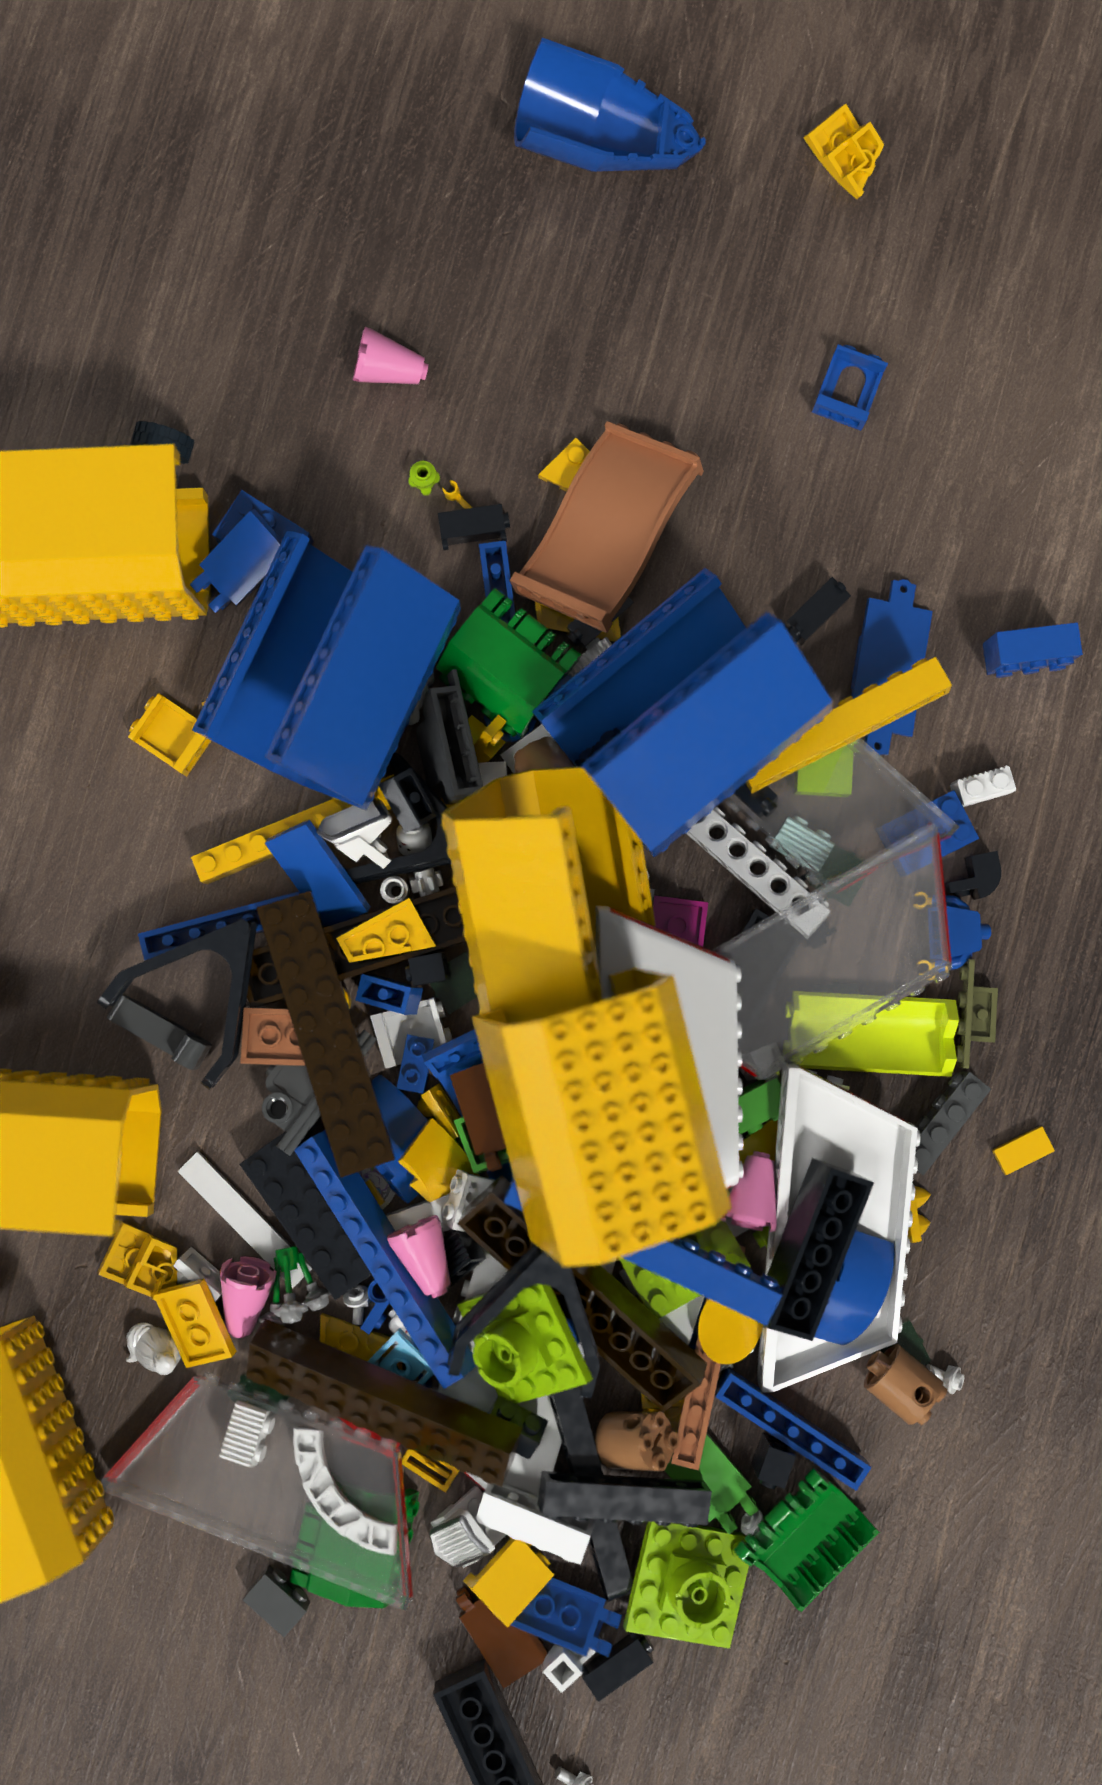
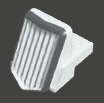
M374 797L367 811L351 806L321 821L317 834L334 843L336 848L355 862L363 855H366L384 869L391 861L386 852L387 846L379 838L381 837V832L391 823L392 817L383 801L379 798Z
M474 1486L455 1504H450L430 1522L433 1527L430 1530V1538L435 1555L453 1567L462 1566L465 1568L478 1562L482 1557L489 1555L495 1549L494 1546L507 1535L495 1529H488L483 1524L475 1521L483 1497V1493L478 1486Z

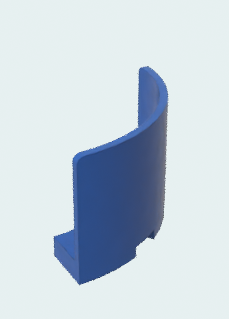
M378 1075L372 1080L396 1159L375 1166V1168L390 1189L408 1204L419 1193L409 1185L415 1176L404 1168L398 1160L428 1120L397 1087L384 1076Z
M855 1231L816 1331L815 1338L839 1345H846L858 1338L869 1327L882 1307L890 1286L895 1254L892 1242Z

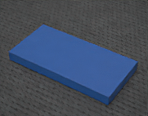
M310 819L266 840L265 845L300 893L308 891L313 893L324 927L347 921L369 911L371 906L324 839L317 834V829Z

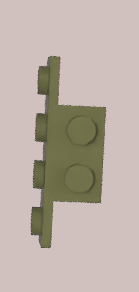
M968 958V961L959 969V979L963 980V991L958 993V1007H962V1013L956 1029L957 1035H960V1046L955 1048L956 1062H959L960 1068L969 1069L971 1041L995 1043L998 988L974 987L975 959Z

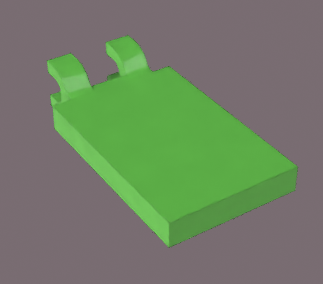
M706 1433L699 1470L671 1464L672 1457L664 1470L671 1479L705 1481L712 1491L708 1521L711 1522L716 1517L729 1535L738 1528L735 1524V1518L729 1513L733 1507L740 1503L750 1517L759 1510L756 1506V1501L747 1492L752 1487L751 1483L708 1433Z

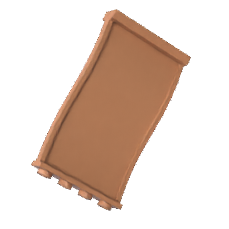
M607 421L604 425L605 432L581 464L543 540L519 573L514 572L509 580L517 594L608 633L612 626L613 617L621 608L645 569L678 502L696 476H702L704 472L700 457L690 450L682 451L675 448L669 442H659L652 439L646 433H636L629 430L623 424L615 425Z

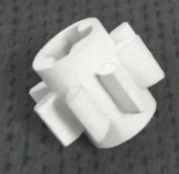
M433 868L414 871L415 877L409 878L412 892H419L420 897L439 892V886L444 885L441 871L434 872Z

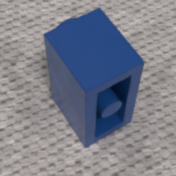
M362 974L355 1001L403 1015H417L423 988L376 974Z

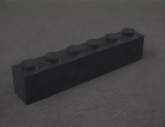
M542 1471L537 1505L542 1516L552 1520L572 1517L577 1521H588L589 1518H594L607 1523L627 1520L632 1524H643L644 1521L655 1522L661 1526L681 1523L686 1527H697L698 1524L708 1525L712 1491L705 1481Z

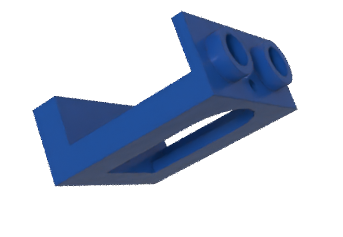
M837 345L812 413L861 431L867 421L870 407L888 363L882 361L877 355L862 354L852 346ZM851 366L861 369L865 375V384L856 407L831 398L842 370Z

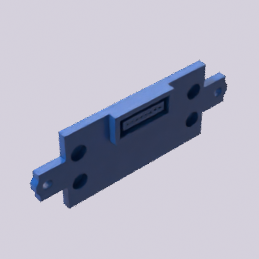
M908 580L891 581L888 601L874 598L867 599L862 634L858 640L851 683V696L853 699L862 695V691L868 686L875 683L879 686L887 682V678L898 671L905 673L913 669L912 665L926 656L933 611L913 607L916 585L911 584ZM901 586L905 588V593L900 591ZM917 710L866 735L863 751L869 752L873 756L889 755L892 734L906 737L913 736ZM875 743H878V744H879V746H880L879 750H876V749H875V747H874V744H875Z

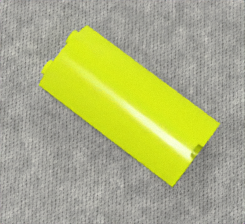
M792 990L791 1001H786L785 1018H789L788 1040L783 1041L782 1052L783 1056H788V1064H797L807 1069L952 1076L957 1061L954 1035L959 1023L956 1000Z

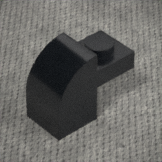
M998 851L964 858L969 879L944 884L945 895L953 893V896L958 898L969 896V890H971L973 900L990 895L997 888L1001 879Z

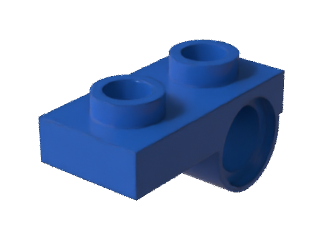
M407 1034L397 1089L421 1094L425 1093L429 1068L424 1063L422 1054L433 1050L434 1039Z
M375 1279L372 1280L368 1287V1296L375 1305L360 1328L368 1334L371 1333L373 1328L380 1329L387 1317L383 1312L388 1304H390L385 1295L382 1296L375 1292L374 1285L377 1284Z

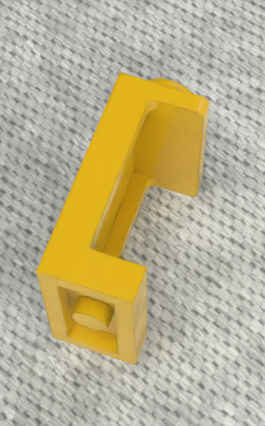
M158 693L156 697L152 696L146 703L144 708L146 711L140 719L137 718L132 723L129 729L131 733L128 738L187 777L211 743V740L192 731L197 718Z
M511 1537L477 1576L470 1572L463 1580L507 1628L554 1576L548 1568L551 1563L541 1552L538 1551L535 1554L530 1549L531 1544L522 1540H515Z

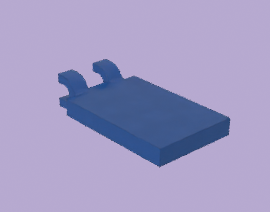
M255 509L250 510L199 564L204 572L195 578L190 586L197 593L202 588L204 590L207 589L210 584L218 590L220 594L208 605L215 613L220 609H225L231 601L235 605L241 604L264 580L282 539Z
M552 1577L510 1626L584 1657H587L589 1649L609 1657L612 1644L599 1639L598 1636L603 1622L618 1629L622 1615L605 1609L606 1599Z

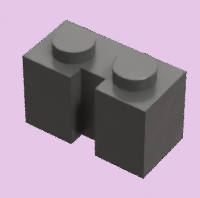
M269 1565L247 1590L243 1601L280 1635L285 1637L307 1612L310 1601L307 1594L301 1588L296 1587L292 1589L285 1583L287 1577L281 1570L273 1569Z

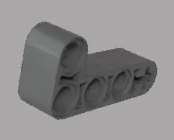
M125 994L120 997L107 1015L110 1021L172 1055V1060L190 1070L199 1069L212 1046L204 1038Z

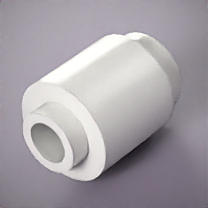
M391 876L383 881L380 892L385 901L397 905L408 899L410 888L402 878ZM396 886L401 888L399 896H393L391 893L392 889Z

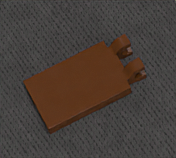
M481 1063L451 1074L450 1078L475 1154L477 1156L484 1154L489 1171L493 1172L503 1168L497 1152L507 1148L485 1064Z
M466 1585L456 1591L457 1597L455 1600L461 1609L464 1610L459 1613V1618L503 1688H506L543 1664L549 1650L541 1638L513 1626L507 1628L480 1599L474 1601Z

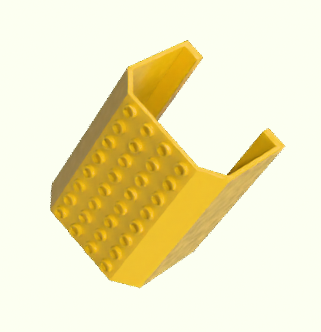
M174 444L0 451V628L8 627V623H18L19 626L30 627L35 626V622H45L47 625H62V621H73L74 624H89L90 620H100L102 623H116L117 619H127L129 622H143L144 618L155 617L157 621H170L171 617L182 616V619L196 620L199 619V616L207 615L211 597V584L207 589L204 590L202 588L198 593L190 584L204 572L199 564L210 554L208 495L203 488L176 489L175 465H180V453Z
M583 767L531 769L495 778L442 812V826L446 831L448 856L451 859L454 872L453 882L457 887L458 907L462 914L464 937L470 954L469 963L473 969L475 979L474 989L478 995L480 1005L479 1014L502 1008L507 1025L543 1020L602 1002L603 995L596 961L595 906H608L655 927L656 925L643 843L595 781L587 774Z
M637 967L609 974L608 977L614 998L539 1021L507 1025L502 1008L472 1016L530 1240L563 1267L606 1263L714 1225L731 1209L675 978L672 974Z
M0 1068V1229L113 1236L120 1232L121 1220H115V1215L148 1217L154 1214L162 1115L158 1084H151L150 1078L135 1077L122 1080V1076L95 1078L93 1074L67 1076V1073L64 1072L42 1073L41 1075L39 1071L35 1070L14 1071L12 1073V1069Z
M35 1315L0 1327V1603L48 1584L82 1564L114 1526L112 1509L105 1504L103 1485L100 1480H96L93 1472L94 1462L92 1456L86 1453L83 1445V1432L80 1427H76L73 1419L74 1408L72 1403L66 1400L63 1392V1379L60 1374H56L53 1366L54 1355L51 1349L46 1347L43 1339V1326L39 1321H36Z

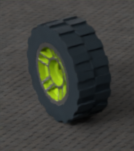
M138 421L136 422L130 444L132 446L174 444L180 453V463L188 464L195 442L190 436L176 429L154 422Z

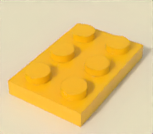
M205 1279L161 1289L154 1294V1298L186 1368L231 1358L237 1352Z

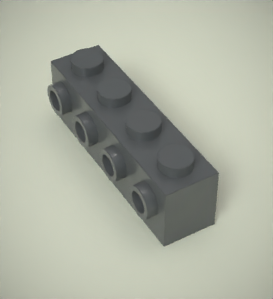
M957 1072L949 1081V1087L944 1094L941 1093L931 1105L933 1108L927 1115H923L915 1125L920 1132V1145L916 1147L915 1157L918 1161L917 1173L923 1176L991 1090L971 1072Z

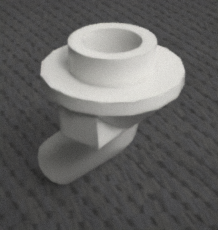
M356 1285L343 1295V1300L348 1307L353 1308L352 1324L362 1325L364 1307H368L371 1300L368 1296V1288L363 1285Z
M930 1364L925 1366L943 1381V1386L948 1389L947 1392L954 1394L956 1390H961L964 1383V1374H961L960 1367L948 1365L947 1370L943 1371Z
M758 1510L751 1517L747 1512L743 1515L741 1531L746 1536L748 1534H756L760 1530L758 1524L763 1520L761 1511Z
M558 1767L555 1772V1778L567 1785H593L592 1776L583 1772L575 1776L562 1767Z

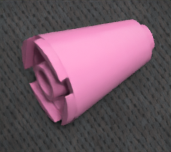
M364 328L353 381L419 384L420 379H426L429 364L424 363L425 357L371 328Z
M753 1152V1156L746 1157L743 1164V1178H739L738 1184L733 1186L729 1195L731 1209L720 1219L721 1221L725 1222L726 1217L732 1219L731 1224L757 1231H762L763 1226H769V1232H776L775 1163L769 1159V1154Z
M433 1215L418 1220L419 1223L400 1228L388 1235L387 1240L425 1295L431 1294L432 1298H436L448 1292L446 1287L451 1284L441 1223L438 1216Z
M246 1256L240 1257V1261L233 1263L232 1259H229L221 1266L220 1281L225 1326L228 1333L235 1338H244L253 1332L275 1283L276 1271L275 1269L274 1271L270 1269L268 1262Z

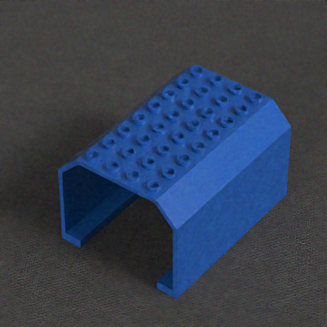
M287 531L192 731L295 783L367 811L369 804L374 799L377 787L386 773V768L392 755L398 747L400 738L409 724L415 706L421 698L423 689L433 673V668L445 647L446 640L456 624L457 617L461 611L460 601L382 548L365 546L352 572L309 544L310 538L304 534Z
M706 568L701 570L532 711L576 767L578 766L574 762L579 759L580 753L600 742V738L605 732L616 727L621 731L619 735L581 766L638 835L643 846L653 857L665 851L672 842L688 832L701 818L710 814L718 804L733 795L735 790L756 776L758 771L769 762L775 760L780 753L792 743L797 742L803 734L814 725L820 723L832 711L833 701L781 621L766 612L746 628L719 588L722 583L715 574Z

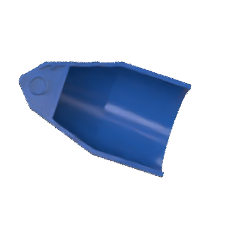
M541 38L532 58L518 105L514 133L516 147L590 172L677 169L697 155L704 147L706 140L704 137L700 138L692 125L694 120L687 111L662 94L659 97L645 88L646 83L640 79L638 82L623 73L625 69L618 64Z

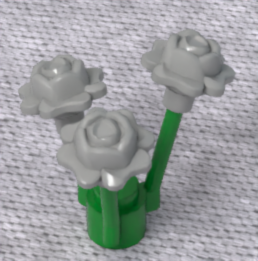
M297 1246L275 1250L276 1257L273 1259L276 1280L273 1290V1303H270V1311L265 1315L259 1316L260 1323H263L266 1318L285 1326V1323L300 1321L303 1312L308 1311V1307L311 1311L326 1307L329 1304L328 1296L331 1294L328 1290L319 1288L316 1281L312 1280L302 1253H298ZM297 1263H299L307 1282L308 1294L302 1303L296 1302L295 1293H292L290 1270L298 1269ZM281 1272H284L286 1294L284 1295V1304L281 1305L279 1303Z

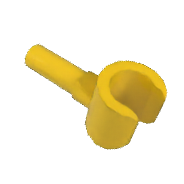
M449 481L455 489L453 492L448 493L442 488L445 497L449 501H456L464 509L473 508L460 495L459 487L455 481Z

